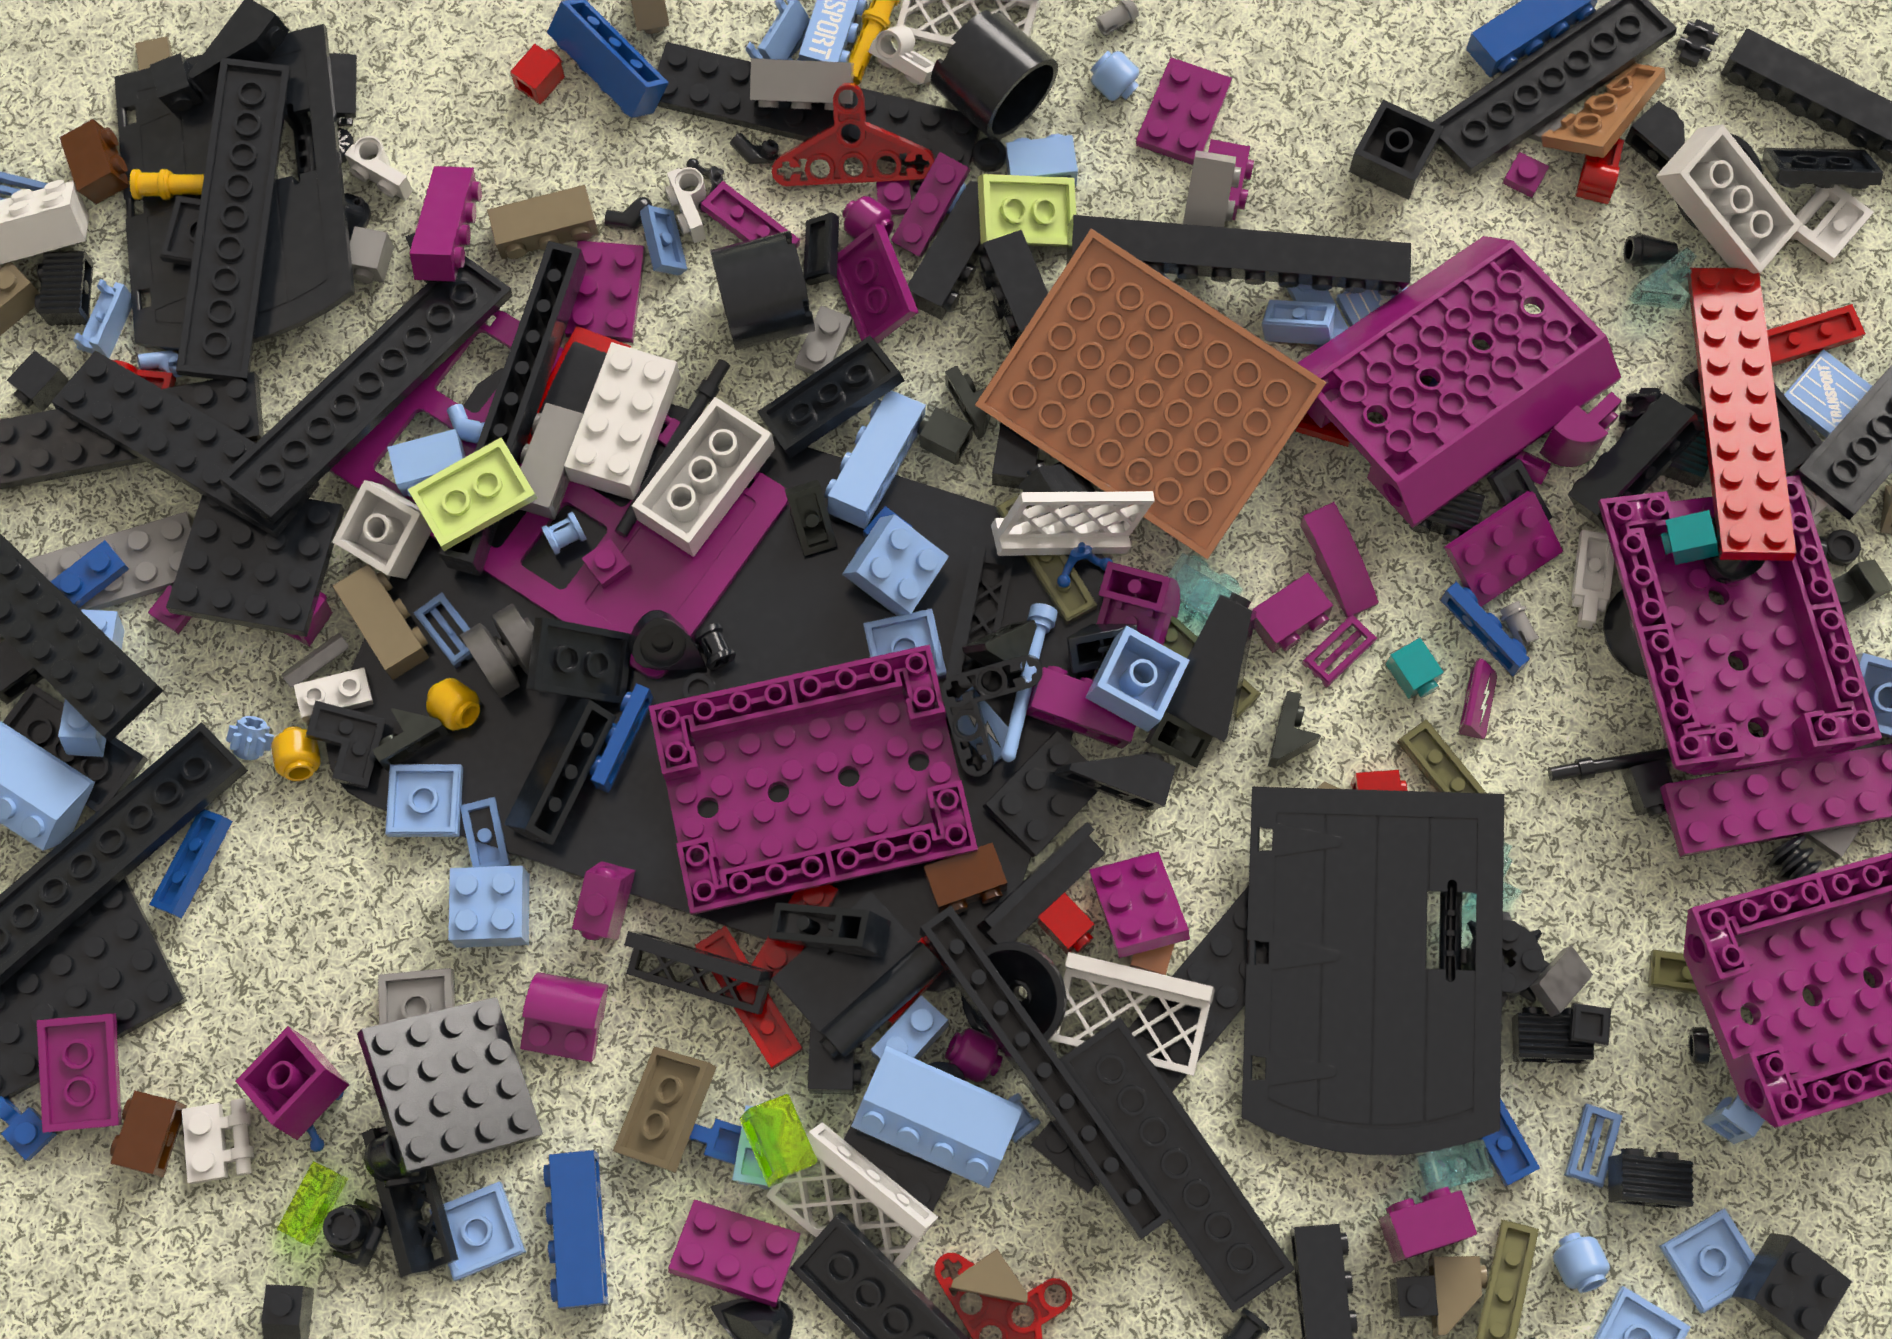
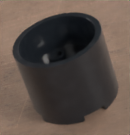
M985 10L965 23L952 37L955 43L948 50L944 61L941 58L936 60L931 73V85L989 139L999 140L1014 132L1042 104L1056 80L1058 63L1001 11L992 14L990 11Z
M791 231L710 250L735 351L815 331L813 314L809 309L810 304L805 279L795 243H792Z

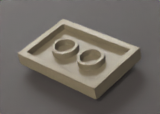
M654 1046L613 1152L676 1173L717 1066Z

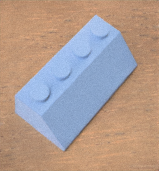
M0 721V823L42 851L56 847L73 833L95 782Z
M886 1046L851 1127L989 1188L1024 1107Z

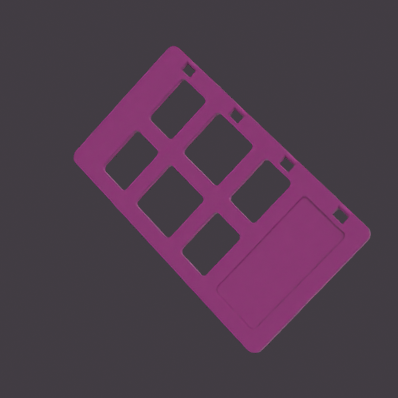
M498 310L493 316L496 319L490 326L484 323L347 453L330 472L357 490L360 489L364 480L382 484L403 496L395 483L375 471L377 464L387 453V447L394 444L419 412H425L453 430L454 428L447 409L458 403L437 391L438 385L479 333H486L511 349L520 321L504 311ZM559 347L552 371L563 351L561 347ZM495 392L479 412L472 413L465 409L468 419L479 421L480 423L485 422ZM668 415L664 421L668 426L662 434L660 433L657 440L665 447L680 424V421ZM461 440L466 457L475 452L477 443ZM757 472L753 477L755 481L751 487L744 489L693 557L638 520L627 538L617 534L615 529L633 500L628 505L620 507L590 487L569 481L558 513L564 506L570 505L605 527L607 533L597 547L611 538L630 563L632 569L603 589L590 570L583 564L565 589L554 587L522 566L525 557L543 535L541 527L544 525L549 527L553 519L526 512L502 546L498 548L491 546L483 571L560 621L631 634L634 625L644 614L652 610H661L671 614L680 622L692 638L787 507L786 488L765 474ZM405 496L406 499L415 503L412 497ZM431 531L429 536L437 541L436 537ZM631 654L629 666L650 679H659L668 672V670H654L642 667Z

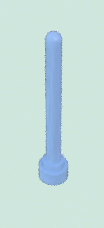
M1043 603L1032 604L1027 621L1035 620L1037 626L1028 655L1036 656L1038 659L1040 658L1045 634L1054 628L1058 614L1057 610L1050 605ZM1026 661L1021 676H1025L1027 681H1031L1032 674L1037 671L1036 667H1030ZM1032 687L1017 691L1002 750V759L1006 762H1012L1016 757Z

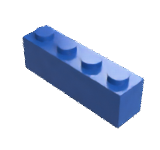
M587 0L561 1L547 34L557 43L560 49L565 51L578 64L582 71L586 72L599 85V88L604 93L608 94L620 106V109L626 115L635 118L653 114L669 82Z
M1522 0L1472 32L1466 50L1490 78L1500 71L1503 74L1514 67L1520 58L1525 55L1530 56L1542 48L1545 42L1551 38L1555 39L1570 29L1571 25L1577 21L1580 22L1595 12L1598 0Z
M595 1150L549 1154V1164L544 1165L543 1174L545 1187H551L552 1201L546 1203L547 1224L553 1225L554 1240L548 1241L550 1263H555L556 1278L551 1279L550 1282L552 1302H558V1308L563 1310L609 1305L599 1153Z

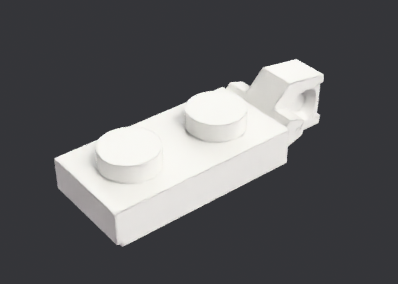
M1582 530L1579 534L1571 596L1573 598L1572 606L1579 607L1577 627L1592 629L1593 623H1596L1597 611L1604 612L1606 604L1610 600L1614 557L1608 536L1604 533Z

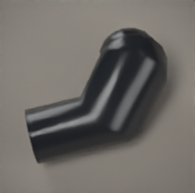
M639 197L624 212L606 210L605 226L631 230L637 229L642 225L639 211L647 205L652 206V202L646 197Z

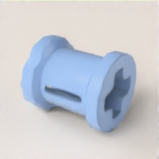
M573 512L568 513V518L550 527L546 525L541 527L555 555L560 553L561 548L577 540H586V536Z
M1019 1093L1008 1099L1024 1107L1021 1103L1022 1096ZM1025 1107L1012 1136L1014 1143L1023 1139L1041 1124L1038 1118L1033 1119Z

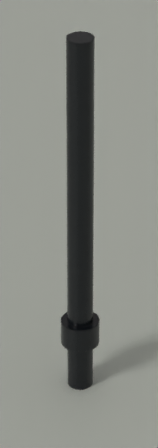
M719 359L708 378L702 379L695 391L697 396L615 529L617 534L627 538L637 521L632 508L633 503L701 416L707 404L719 393L720 389L718 386L730 368V364L725 360Z
M1751 733L1753 736L1760 738L1759 733ZM1668 747L1595 760L1591 757L1575 759V762L1571 764L1548 767V776L1550 781L1577 777L1578 780L1594 778L1595 774L1628 769L1664 758L1666 762H1670L1671 757Z

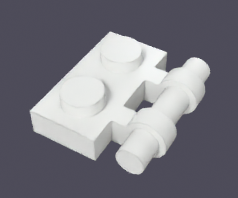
M245 1099L231 1100V1115L223 1117L222 1104L220 1103L182 1109L187 1182L189 1184L228 1178L227 1163L236 1162L237 1175L252 1173L251 1159L254 1158L253 1146H249L248 1136L251 1115L246 1113ZM233 1129L234 1148L226 1150L224 1130Z

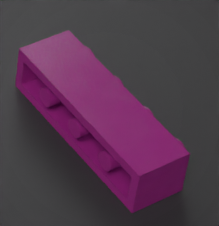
M433 167L409 253L414 280L455 282L458 269L464 267V246L470 244V223H475L476 221L475 204L480 202L482 197L481 182L476 181L474 167Z

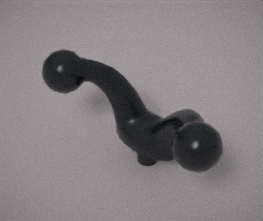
M690 158L687 161V167L695 168L702 175L710 178L712 186L709 194L723 181V169L716 166L711 168L701 167L695 158ZM700 202L699 205H698V208H699L700 212L705 213L704 211L701 210V202Z

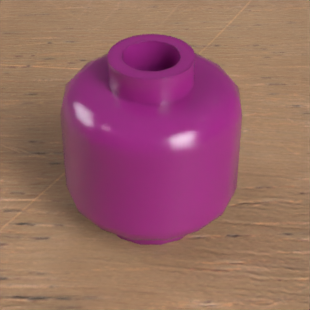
M863 196L856 201H850L842 214L845 219L844 230L854 239L874 224L884 225L888 237L894 227L891 211L869 196Z
M967 1028L962 1033L956 1032L950 1040L945 1053V1059L959 1067L965 1078L975 1083L984 1081L988 1075L995 1076L1001 1066L1003 1056L998 1054L999 1046L992 1037L973 1028Z

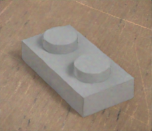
M820 306L814 319L815 331L807 334L795 360V368L813 374L836 359L852 324V317Z

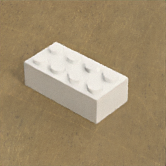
M1723 124L1698 128L1656 175L1657 179L1729 268L1747 269L1752 273H1761L1802 225Z
M56 180L46 184L44 189L33 192L30 189H23L12 194L11 198L0 200V264L86 240L89 214L80 193L76 189L74 180L69 182Z
M611 342L564 464L569 481L631 500L634 499L639 491L681 379L676 361Z
M714 397L633 503L632 508L637 520L694 557L774 451L775 446L772 433Z

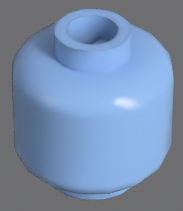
M1107 51L1090 69L1093 73L1091 77L1092 85L1110 101H1115L1120 96L1126 100L1139 86L1135 82L1140 73L1139 68L1121 51H1116L1112 54Z
M1576 1232L1559 1240L1560 1247L1554 1252L1553 1261L1567 1288L1578 1289L1579 1293H1586L1606 1283L1605 1276L1610 1271V1265L1596 1238L1590 1236L1581 1237L1580 1233Z

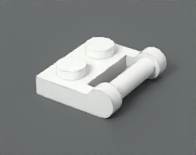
M1837 184L1833 188L1815 187L1816 193L1796 214L1797 219L1802 225L1790 238L1798 240L1829 264L1832 263L1874 213V211ZM1826 201L1835 203L1836 205L1813 231L1805 226Z

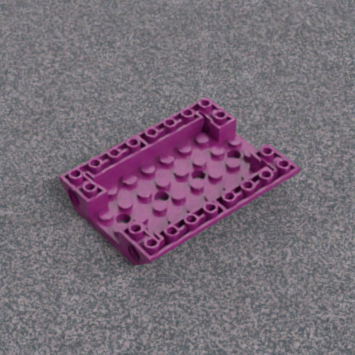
M1487 236L1481 237L1298 362L1299 365L1327 382L1307 411V414L1320 428L1332 422L1371 464L1367 479L1412 528L1553 429L1576 405L1580 408L1584 407L1621 379V374L1608 338L1602 330L1513 240ZM1534 304L1540 308L1541 313L1530 314L1525 310L1524 305ZM1484 340L1490 348L1479 350L1474 347L1472 341ZM1425 375L1432 376L1436 379L1438 385L1433 387L1425 386L1420 381V377ZM1371 412L1380 413L1385 418V422L1380 424L1372 423L1367 418V414Z
M1800 475L1786 477L1796 547L1794 560H1766L1762 567L1751 577L1728 584L1718 582L1710 576L1703 559L1675 565L1673 553L1665 555L1661 538L1662 533L1668 532L1665 521L1667 519L1707 510L1710 511V516L1715 517L1712 497L1670 502L1668 492L1664 491L1606 498L1598 501L1674 769L1692 775H1703L1830 757L1882 738ZM1709 591H1716L1721 594L1724 599V605H1717L1709 598ZM1728 656L1739 658L1743 663V670L1738 671L1729 665ZM1749 722L1756 723L1762 728V738L1755 737L1749 732Z
M930 644L649 706L662 775L666 781L678 840L676 845L691 915L978 851L964 788L959 777L949 735L945 707ZM916 754L925 755L929 759L928 767L923 771L913 770L909 766V760L912 756ZM849 769L856 771L859 774V780L854 786L846 787L839 782V776L843 771ZM776 785H783L789 790V795L783 802H774L769 798L770 790ZM705 801H714L718 804L719 809L715 816L704 818L699 815L700 805Z
M1892 852L1688 909L1683 956L1738 1095L1745 1104L1771 1126L1778 1128L1892 1092ZM1864 970L1870 972L1874 977V988L1868 986L1864 981ZM1803 988L1808 989L1813 994L1814 1006H1810L1803 999ZM1742 1006L1748 1008L1752 1013L1753 1022L1751 1025L1747 1024L1741 1017L1740 1009Z

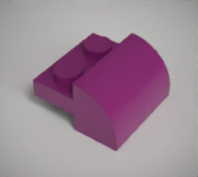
M1611 391L1588 414L1576 405L1553 427L1539 453L1548 461L1563 467H1576L1589 462L1594 458L1608 435L1609 427L1618 418L1619 415L1615 411L1622 400Z
M1108 561L1098 594L1104 597L1096 624H1136L1138 632L1164 645L1171 617L1177 618L1179 613L1180 588L1178 582L1168 576Z
M537 972L530 983L523 1007L522 1017H525L520 1049L592 1062L595 1059L599 1028L604 1018L609 985Z

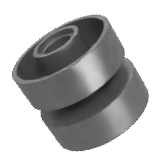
M512 603L492 615L493 622L501 636L500 639L497 636L493 638L491 633L481 623L460 635L500 699L520 687L519 679L513 667L519 664L527 675L529 671L534 626L528 617L525 619L521 617Z

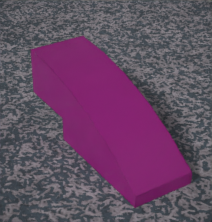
M1335 502L1304 515L1300 527L1315 552V561L1346 618L1378 605L1379 601L1365 564Z

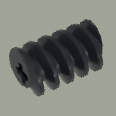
M1804 835L1797 836L1766 854H1774V857L1768 863L1770 868L1782 867V870L1776 876L1778 881L1793 880L1815 874L1823 864L1821 860L1808 861V858L1814 852L1812 847L1800 849V845L1806 839Z

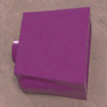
M602 861L587 870L572 929L581 931V935L585 939L592 941L603 938L618 940L636 870Z

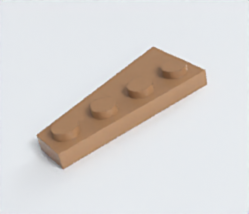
M1633 64L1605 86L1606 92L1586 100L1583 110L1576 115L1570 113L1563 118L1560 128L1556 131L1549 129L1541 136L1543 147L1604 158L1665 81V68Z

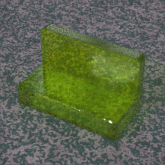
M788 1094L748 1108L739 1118L768 1188L782 1183L789 1175L814 1166L817 1163V1158Z
M313 1161L277 1230L295 1238L296 1241L302 1244L313 1246L323 1227L325 1217L333 1209L348 1178Z

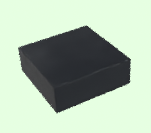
M1577 1003L1572 1004L1568 1042L1607 1047L1609 1045L1611 1008Z

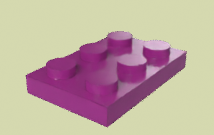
M1170 57L1136 138L1135 145L1193 165L1196 150H1205L1230 89L1232 78Z
M872 225L838 253L837 280L861 341L870 335L878 344L919 313L884 225Z
M578 241L577 248L582 250L587 269L565 330L566 337L570 338L575 327L579 326L619 342L634 343L646 252L644 245Z
M1530 491L1525 492L1444 546L1463 586L1469 588L1475 594L1480 607L1564 552L1535 493Z
M1159 851L1089 869L1092 885L1119 958L1190 940L1187 923Z
M116 1013L37 1020L42 1133L122 1125Z
M694 1199L669 1264L668 1273L776 1308L801 1233Z

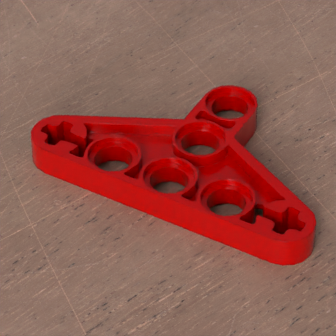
M844 83L837 88L833 95L834 125L782 154L775 160L772 166L773 179L782 186L924 179L935 161V157L926 147L866 122L863 91L854 83ZM852 90L856 93L858 103L855 107L845 108L841 105L839 95L842 91ZM846 124H854L860 129L861 134L857 141L848 142L843 138L841 132ZM899 154H907L905 162L915 161L916 156L920 154L923 160L929 161V164L925 165L923 171H918L915 165H908L905 168L907 173H901L902 160ZM882 156L892 157L896 162L895 171L889 174L881 172L877 166L878 159ZM854 157L862 162L863 170L859 175H850L845 171L844 162L848 158ZM799 159H807L805 164L807 178H801L803 171H795L791 174L790 178H786L785 173L778 170L783 167L785 161L789 162L790 167L798 168L802 165ZM817 159L826 161L830 167L829 174L825 177L814 175L811 170L813 161Z
M946 1253L937 1259L934 1273L937 1281L972 1339H980L981 1330L988 1325L998 1327L1002 1333V1339H1042L1041 1326L1064 1312L1072 1301V1291L1066 1281L1052 1278L1027 1292L1026 1304L979 1295L982 1300L980 1311L973 1315L967 1314L960 1307V1300L966 1292L958 1291L953 1296L949 1290L951 1289L953 1279L950 1276L943 1278L941 1273L945 1270L943 1263L947 1260H950L952 1264L958 1262L961 1264L962 1268L958 1270V1275L972 1267L974 1263L957 1253ZM1059 1285L1065 1290L1066 1300L1062 1306L1052 1307L1046 1303L1044 1293L1049 1286ZM1020 1305L1030 1307L1034 1313L1033 1323L1025 1328L1017 1326L1012 1319L1013 1310Z

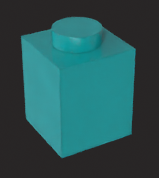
M1709 510L1665 520L1668 532L1662 533L1661 538L1665 555L1673 553L1675 565L1719 556Z
M1421 637L1390 654L1385 664L1408 699L1417 694L1423 698L1434 692L1439 687L1437 682H1439L1444 673Z

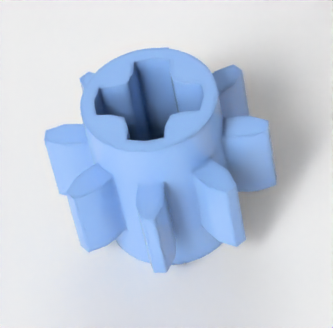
M245 716L237 720L236 726L229 725L226 741L231 743L230 749L233 750L234 755L244 760H256L263 756L264 750H271L274 735L269 734L270 727L267 726L263 719L255 716Z

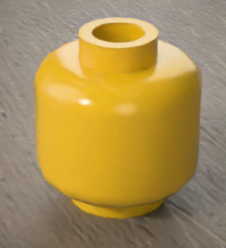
M446 678L429 689L426 710L430 717L439 719L444 727L452 731L460 730L471 726L478 718L480 713L479 697L474 690L455 678Z
M297 726L284 729L274 737L271 743L275 770L279 775L286 777L290 781H303L310 778L321 765L318 741L305 737L307 730Z

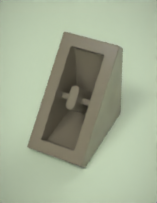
M998 1249L952 1280V1290L1023 1304L1027 1303L1028 1293Z

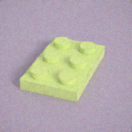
M982 174L977 177L981 245L984 242L1022 230L1028 246L1067 247L1068 224L1073 215H1076L1074 178Z
M502 437L408 489L443 551L538 499Z

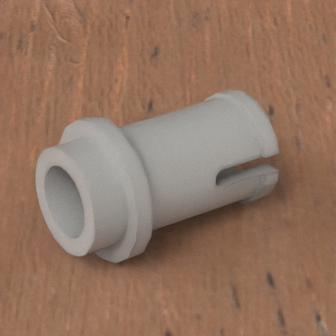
M1120 0L1118 6L1095 17V21L1101 33L1107 36L1128 22L1130 24L1135 23V18L1139 16V11L1132 0Z
M1517 601L1500 610L1502 614L1500 620L1502 622L1506 621L1513 637L1525 647L1531 644V641H1537L1539 636L1534 631L1524 612L1527 610L1526 606H1521L1520 602Z

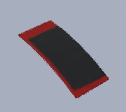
M576 326L548 379L537 413H542L545 403H549L584 414L611 342L629 348L631 346ZM532 429L526 444H530L531 439L534 434L532 432Z

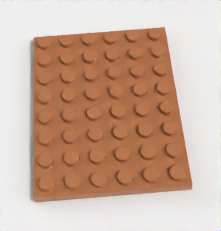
M1090 229L975 406L1105 492L1153 491L1155 501L1143 517L1208 560L1327 382L1095 230Z

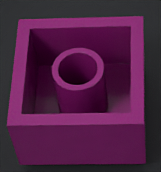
M289 1026L280 1033L235 1081L272 1126L295 1140H298L350 1085L312 1041Z
M1447 1186L1421 1196L1422 1203L1415 1205L1413 1198L1385 1208L1387 1215L1378 1220L1393 1263L1478 1235L1462 1190L1451 1193Z

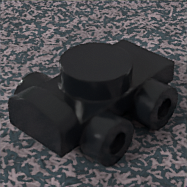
M1696 19L1695 23L1688 21L1683 33L1689 36L1687 39L1681 37L1676 46V49L1681 51L1678 61L1689 67H1697L1700 59L1707 61L1712 49L1706 47V45L1709 43L1714 46L1719 35L1718 32L1713 31L1715 26Z
M1658 387L1640 388L1639 393H1629L1627 395L1626 403L1629 407H1633L1632 411H1622L1619 415L1620 423L1626 424L1625 430L1632 427L1644 414L1646 408L1652 402L1659 399L1662 394Z

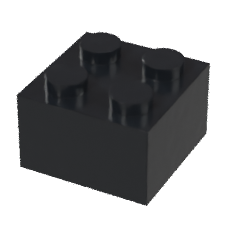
M1383 99L1354 152L1349 172L1409 200L1439 144L1444 127Z
M1770 1233L1732 1297L1787 1339H1818L1852 1281L1794 1236Z

